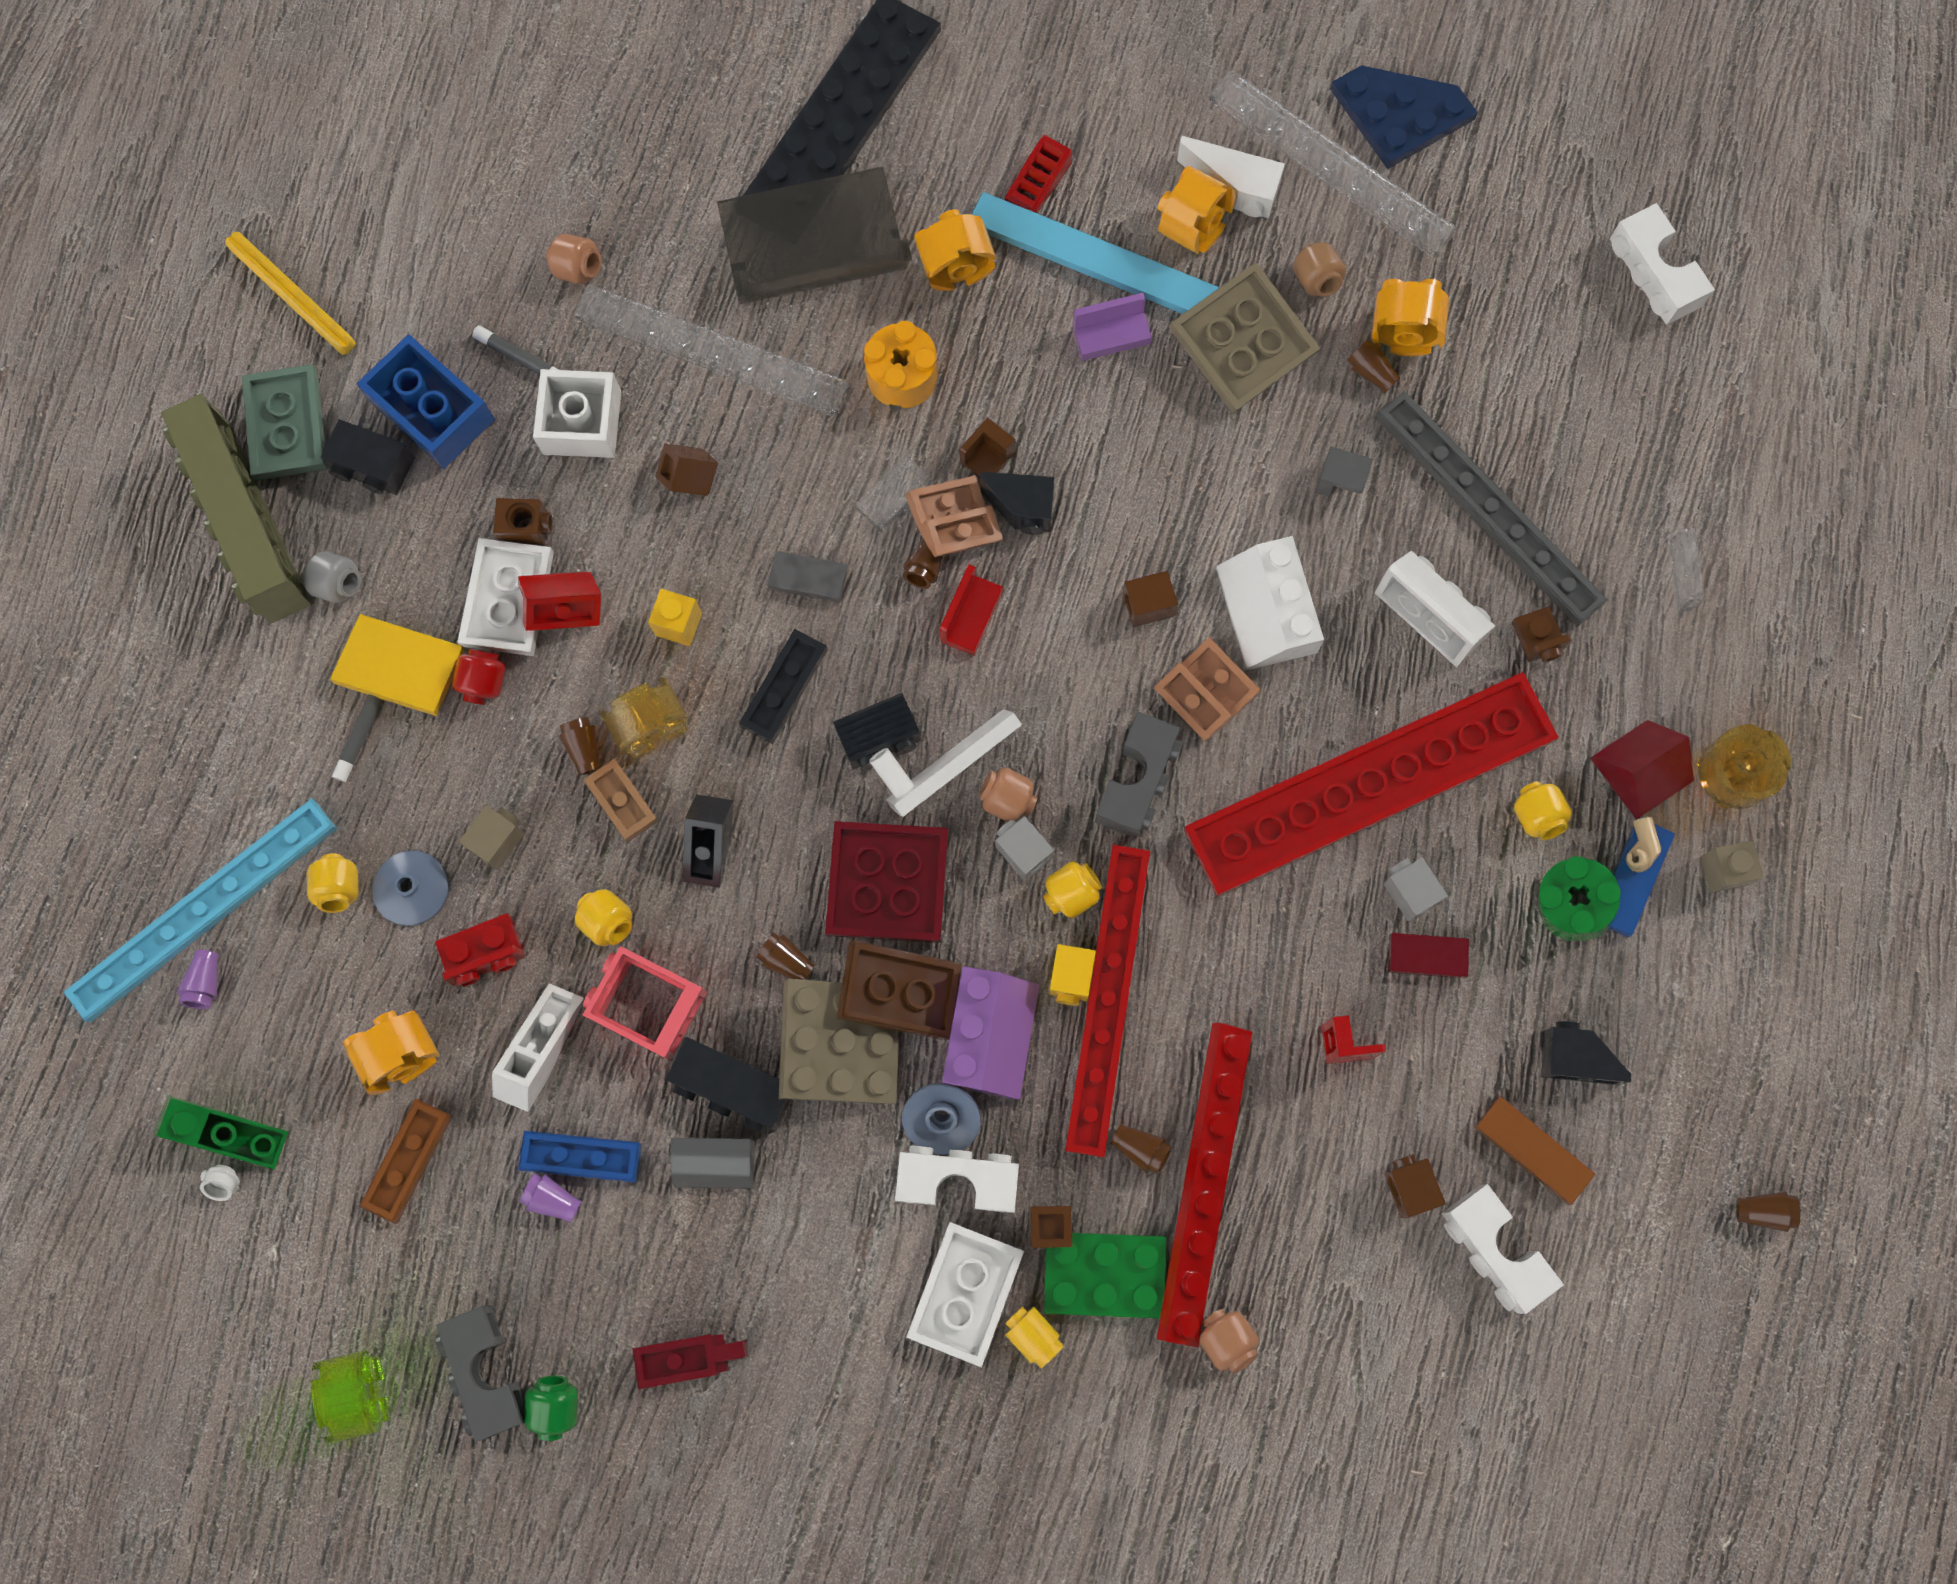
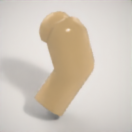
M1652 817L1633 821L1638 841L1626 856V863L1632 871L1643 872L1649 869L1661 852Z

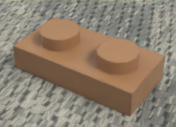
M615 758L584 779L590 791L627 843L658 822L654 813Z

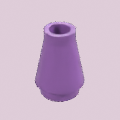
M207 950L195 951L193 960L177 991V994L180 995L179 1004L194 1009H210L212 1001L217 1000V962L219 957L217 953Z
M533 1174L519 1203L527 1206L526 1211L564 1219L571 1223L582 1201L573 1197L547 1175L544 1174L543 1177Z

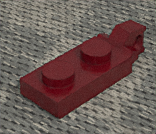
M714 1333L632 1348L638 1389L716 1376L720 1372L729 1371L728 1360L749 1356L746 1340L725 1344L724 1334L714 1335Z

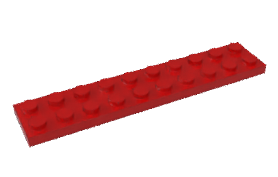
M1524 672L1190 823L1184 826L1183 830L1216 897L1547 746L1555 742L1559 736Z

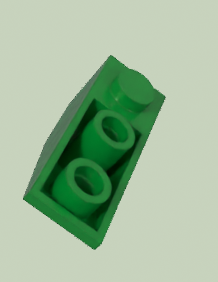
M167 1095L153 1131L155 1136L274 1170L288 1135L286 1130L171 1095Z

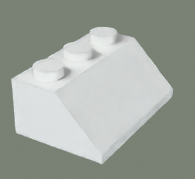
M1293 536L1257 544L1216 567L1246 671L1318 653L1324 637Z
M1412 551L1394 562L1387 569L1375 591L1379 598L1456 667L1487 638L1495 627L1491 623L1490 616L1486 611L1478 606L1471 605L1463 597V593L1457 585L1442 579L1435 572L1434 566L1428 559L1422 556L1418 557Z

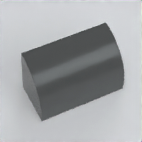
M671 1138V1176L675 1188L753 1189L754 1140Z

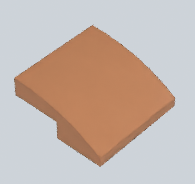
M975 475L910 490L905 495L917 527L934 557L1003 540L992 505L985 506Z
M1210 637L1184 662H1179L1153 687L1205 742L1262 692Z

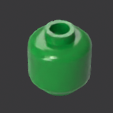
M557 1375L543 1376L536 1380V1384L526 1390L524 1424L530 1432L538 1434L540 1440H559L563 1437V1433L570 1431L576 1426L578 1390L575 1386L568 1383L566 1377Z

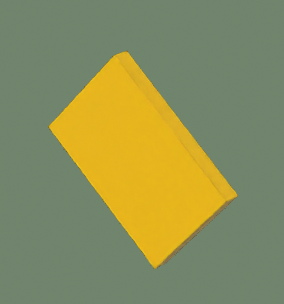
M359 614L330 680L333 684L367 695H374L380 699L437 716L453 681L457 658L465 653V649L458 644Z

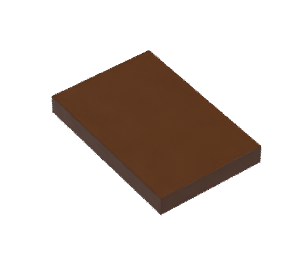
M852 940L848 944L837 1019L945 1041L950 1040L962 963Z

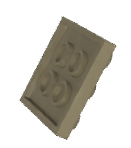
M1257 262L1232 278L1169 325V329L1232 413L1238 411L1321 349Z
M799 979L784 980L779 1099L896 1104L899 1031L837 1019L842 988L841 982Z

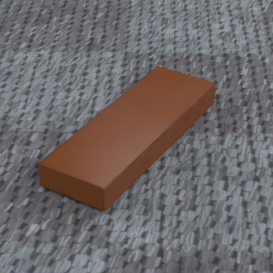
M1501 1096L1495 1099L1474 1126L1477 1131L1567 1205H1572L1595 1176L1592 1170Z
M415 1098L359 1207L398 1224L453 1115Z

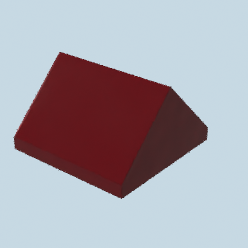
M1649 720L1643 722L1590 758L1636 820L1694 781L1689 736Z

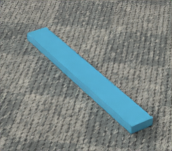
M985 192L982 193L972 215L981 216L989 236L1134 295L1144 293L1145 299L1181 314H1184L1220 288Z
M311 798L63 993L83 1020L91 1023L338 828L319 804Z

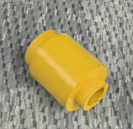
M1022 1306L1005 1322L1010 1328L1005 1336L1031 1364L1035 1362L1040 1368L1049 1363L1064 1347L1058 1339L1060 1334L1035 1307H1032L1027 1312Z

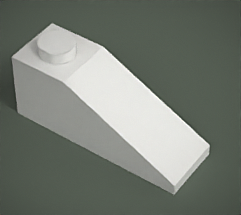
M1181 137L1177 158L1179 163L1185 168L1186 166H1191L1234 189L1236 192L1235 210L1242 211L1251 217L1261 216L1269 219L1280 184L1284 163L1193 138Z
M548 984L492 1072L494 1098L528 1112L550 1076L584 1002L583 997Z

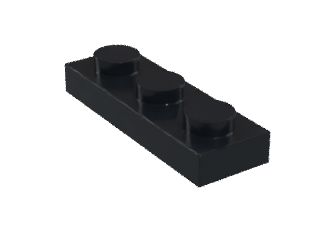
M794 628L739 722L740 727L773 744L827 653V645Z

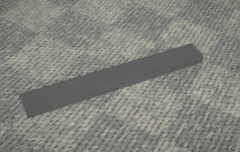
M1405 391L1377 413L1376 419L1577 627L1608 601Z

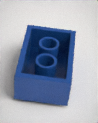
M410 334L405 336L356 383L372 405L443 469L495 421L486 403Z

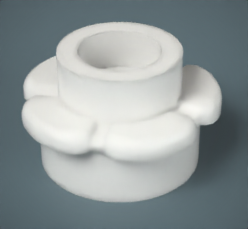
M216 1165L210 1167L209 1170H204L200 1176L202 1181L200 1190L206 1197L212 1200L226 1201L239 1189L240 1180L236 1172L229 1166Z

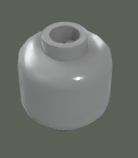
M328 551L316 553L309 559L303 569V582L308 593L314 597L336 604L346 602L353 597L361 585L360 573L355 562L352 559Z

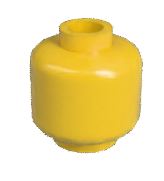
M1533 782L1520 790L1521 796L1514 803V812L1527 835L1546 841L1558 837L1568 829V822L1572 817V811L1559 787L1554 784Z
M330 853L323 855L319 860L309 865L306 872L307 896L309 901L317 906L319 910L326 913L342 912L357 900L359 896L358 870L352 861L345 859L340 854Z
M1071 861L1046 878L1045 886L1048 892L1043 895V898L1055 915L1061 911L1068 918H1075L1099 901V890L1102 889V885L1087 863L1080 865L1075 861Z
M607 889L596 890L593 893L585 894L578 901L575 924L594 944L599 946L616 945L622 942L632 929V911L612 891Z

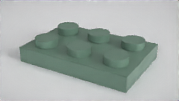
M310 364L242 375L250 475L257 481L328 469L325 462L320 458L325 449L318 370L316 367Z

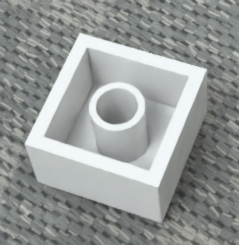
M540 370L533 438L543 455L615 458L621 389L614 373Z

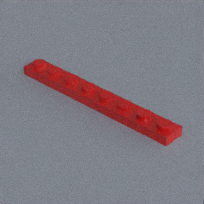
M1112 845L1065 1152L1101 1158L1105 1156L1150 850Z
M1212 1023L1156 1337L1158 1340L1197 1348L1199 1346L1253 1033L1252 1031L1224 1023Z

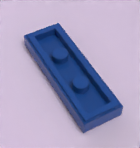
M1656 824L1654 826L1661 846V852L1651 867L1643 872H1635L1626 863L1627 854L1638 841L1633 825L1613 872L1620 887L1621 895L1619 909L1609 929L1628 938L1634 933L1675 836V833Z
M524 1131L518 1170L637 1183L642 1143Z

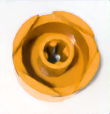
M1186 166L1173 191H1166L1159 201L1158 210L1162 212L1158 232L1196 254H1199V251L1202 253L1207 252L1218 240L1226 224L1221 222L1225 211L1230 214L1233 211L1236 200L1235 190L1198 169Z
M957 209L948 210L939 216L940 221L929 226L927 229L918 231L914 235L925 273L931 287L935 290H956L954 283L964 280L967 286L973 285L986 278L996 267L994 260H997L981 216L972 214L961 215Z
M1430 278L1420 282H1403L1399 279L1385 280L1382 284V289L1376 295L1372 342L1374 344L1377 343L1380 348L1381 343L1390 346V353L1400 356H1423L1430 354L1433 346L1439 344V349L1443 347L1446 341L1449 297L1441 289V282Z
M900 321L897 324L881 328L865 344L864 364L868 386L875 398L881 403L888 406L892 404L901 406V408H912L920 405L932 395L938 378L937 353L932 339L925 331L910 321Z
M394 1010L381 1014L373 1020L374 1027L366 1032L355 1033L342 1042L351 1064L369 1095L390 1091L391 1089L388 1085L390 1082L401 1080L404 1085L414 1080L436 1064L437 1060L435 1057H440L420 1016L414 1010L397 1016Z

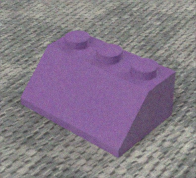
M963 966L942 1084L953 1085L965 1091L1020 1100L1039 984L999 972Z

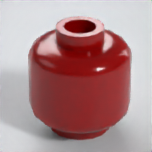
M469 649L468 654H462L457 658L452 687L457 692L464 694L462 701L485 705L486 698L494 699L500 696L506 666L498 660V654Z

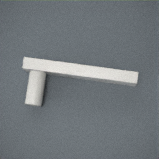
M1005 709L1001 710L912 780H910L888 748L877 752L869 762L892 792V795L886 799L887 803L894 812L904 817L1022 724L1013 712Z

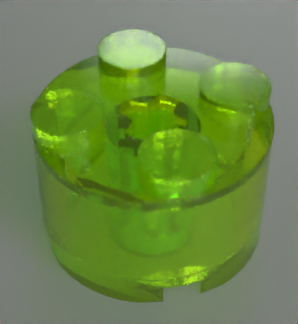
M362 1350L314 1362L312 1371L320 1370L319 1379L311 1381L312 1401L318 1427L327 1426L330 1436L323 1437L325 1443L329 1445L380 1432L382 1422L390 1420V1408L387 1397H380L377 1381L383 1380L384 1377L380 1357H371L367 1350Z

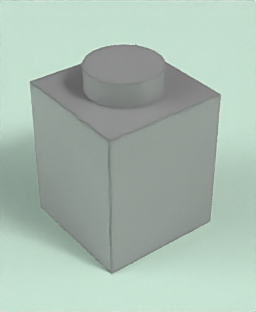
M1025 816L1018 822L1012 819L1009 820L996 833L999 836L995 840L996 849L1025 882L1054 858L1055 850Z
M1423 857L1413 863L1408 858L1389 869L1392 876L1383 883L1408 922L1448 897Z

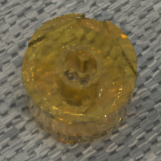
M667 678L657 679L660 686L651 688L647 682L627 691L610 702L613 709L611 712H607L605 709H602L600 712L621 754L633 755L635 759L642 758L655 750L653 743L667 737L668 741H672L688 731L685 724L689 717Z
M1742 724L1729 729L1705 748L1697 760L1699 779L1706 793L1718 806L1725 809L1750 808L1783 788L1786 783L1788 770L1791 769V755L1785 742L1778 734L1771 730L1766 731L1756 727L1757 725Z

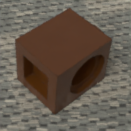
M496 498L493 534L498 541L546 547V535L552 533L553 519L551 512L547 511L540 499ZM532 518L528 526L524 528L517 527L522 519Z
M1414 1154L1392 1161L1394 1169L1384 1173L1401 1219L1410 1218L1446 1205L1428 1158L1416 1161Z

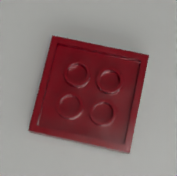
M834 821L825 935L829 937L941 943L948 828Z

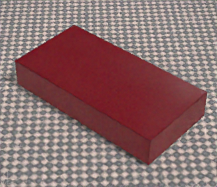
M1391 933L1389 935L1388 973L1463 979L1468 977L1469 938Z

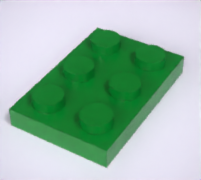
M1072 1233V1247L1046 1248L1044 1314L1160 1319L1165 1292L1166 1237Z

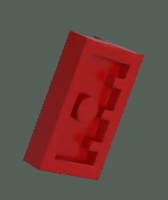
M508 913L435 941L445 970L442 973L443 980L453 986L457 985L458 988L480 981V975L492 970L494 973L508 971L517 966L515 961L525 958L512 917Z

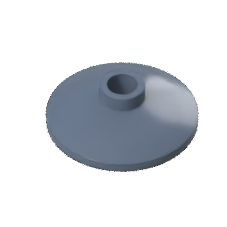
M420 851L401 852L385 861L377 871L372 887L373 900L378 911L389 921L402 926L420 925L431 920L443 908L449 893V880L444 867L431 855ZM410 879L412 881V888L407 892H402L401 884L405 880Z
M931 1084L918 1089L908 1098L903 1108L902 1124L906 1135L916 1146L933 1148V1154L947 1155L949 1150H964L971 1145L979 1133L981 1116L976 1102L964 1090L949 1084ZM943 1110L948 1112L949 1114L940 1115L937 1113V1111Z

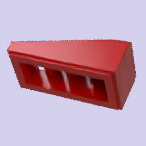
M1043 135L1005 196V201L1038 213L1072 165V150L1049 136ZM1041 166L1046 170L1050 171V175L1037 169V167ZM1029 178H1032L1037 182L1041 183L1043 187L1041 188L1035 185L1034 183L1028 181ZM1022 189L1036 196L1035 200H1031L1021 194L1020 191Z

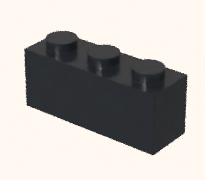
M685 1037L665 1079L675 1084L672 1090L673 1093L691 1101H694L696 1095L710 1100L708 1109L728 1118L731 1111L745 1116L743 1125L763 1134L767 1127L777 1131L791 1101L779 1099L780 1079L688 1037Z

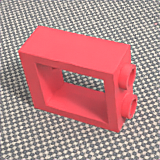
M620 946L617 953L612 952L606 959L602 968V973L605 975L599 986L592 987L583 1002V1007L586 1008L583 1016L671 1061L708 992L702 987ZM631 964L683 991L656 1042L604 1016Z

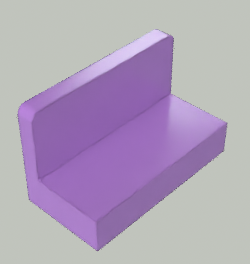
M1144 293L1074 310L1073 332L1082 361L1151 344L1152 337L1144 314L1146 302Z

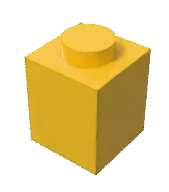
M661 588L648 624L655 636L690 646L701 619L702 611L696 599Z
M1057 944L1049 995L1056 996V1002L1078 1006L1079 1000L1087 1001L1096 950Z

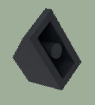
M981 472V493L1014 529H1020L1023 533L1038 535L1043 531L1050 532L1055 477Z
M696 794L685 817L683 882L720 888L732 834L733 800Z
M1558 1021L1556 1022V1027L1543 1031L1541 1078L1618 1086L1631 1082V1073L1594 1031L1581 1030L1580 1023Z

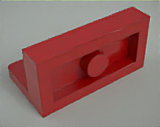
M968 564L940 626L941 643L975 656L1002 596L1003 586L976 576V567Z
M591 572L518 576V586L523 596V626L526 631L600 626L601 592Z
M1349 1015L1332 1017L1321 1026L1327 1064L1371 1060L1386 1052L1385 1044L1354 1047Z

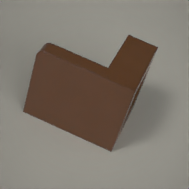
M987 417L960 447V463L979 478L981 477V472L998 473L1015 455L1016 439Z
M664 443L655 477L669 491L707 496L710 493L718 462L704 449Z
M1167 571L1124 582L1123 597L1132 627L1160 621L1176 615L1178 602Z
M1071 1206L1030 1207L1031 1248L1072 1247Z

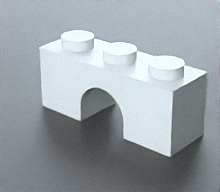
M1655 203L1620 221L1610 237V241L1612 242L1615 254L1622 258L1630 269L1634 283L1640 286L1649 298L1654 313L1661 316L1665 324L1668 325L1703 307L1715 289L1696 261L1683 267H1672L1660 258L1659 252L1666 248L1676 231L1658 204Z
M910 1146L909 1153L900 1152L895 1201L936 1205L937 1193L941 1183L951 1176H963L969 1179L975 1187V1210L1015 1213L1019 1164L1011 1163L1012 1156L989 1153L988 1161L972 1159V1152L949 1150L948 1157L933 1155V1148Z
M1488 1184L1477 1186L1441 1213L1447 1220L1444 1227L1456 1243L1461 1244L1463 1242L1472 1254L1469 1257L1471 1264L1483 1278L1489 1276L1498 1288L1494 1291L1495 1296L1509 1312L1514 1310L1516 1313L1527 1314L1564 1286L1539 1251H1528L1515 1261H1510L1501 1255L1496 1245V1236L1501 1226L1513 1217Z

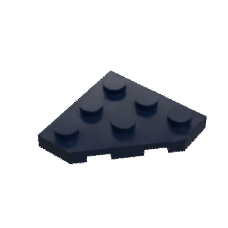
M1363 65L1332 81L1330 87L1331 92L1387 169L1474 121L1478 114L1475 107L1458 85Z

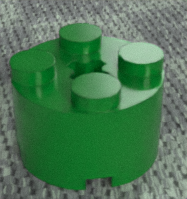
M1580 856L1570 857L1551 867L1542 879L1538 894V909L1542 922L1550 932L1564 940L1584 941L1595 939L1605 933L1612 925L1619 909L1621 890L1614 875L1601 863ZM1580 893L1585 895L1586 906L1582 903L1577 904L1576 907L1571 904V894L1575 896L1580 895Z

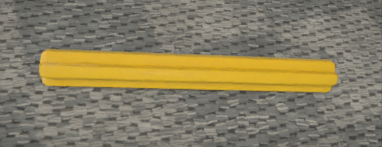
M233 232L231 236L226 238L225 244L229 250L340 354L346 355L355 348L356 342L240 232Z

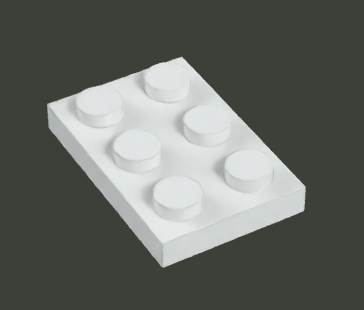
M478 539L457 642L459 645L465 648L534 656L539 630L526 631L523 626V596L518 586V576L550 574L554 555L551 547Z
M949 1222L906 1338L982 1367L1024 1251Z

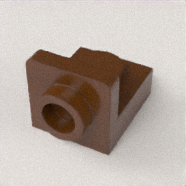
M1550 606L1516 617L1511 622L1528 663L1540 658L1543 663L1553 661L1564 655L1563 650L1572 641L1569 634H1561Z

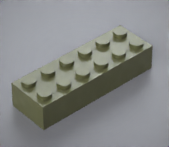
M202 393L162 411L161 414L166 423V426L162 428L163 434L171 447H176L180 457L176 458V463L186 479L190 478L194 488L189 489L190 495L200 510L204 509L208 519L203 521L204 526L210 537L214 541L218 540L222 549L217 552L218 558L227 572L231 571L236 582L232 583L231 586L240 603H247L254 615H262L271 624L312 605L256 480L250 475V467L230 423Z

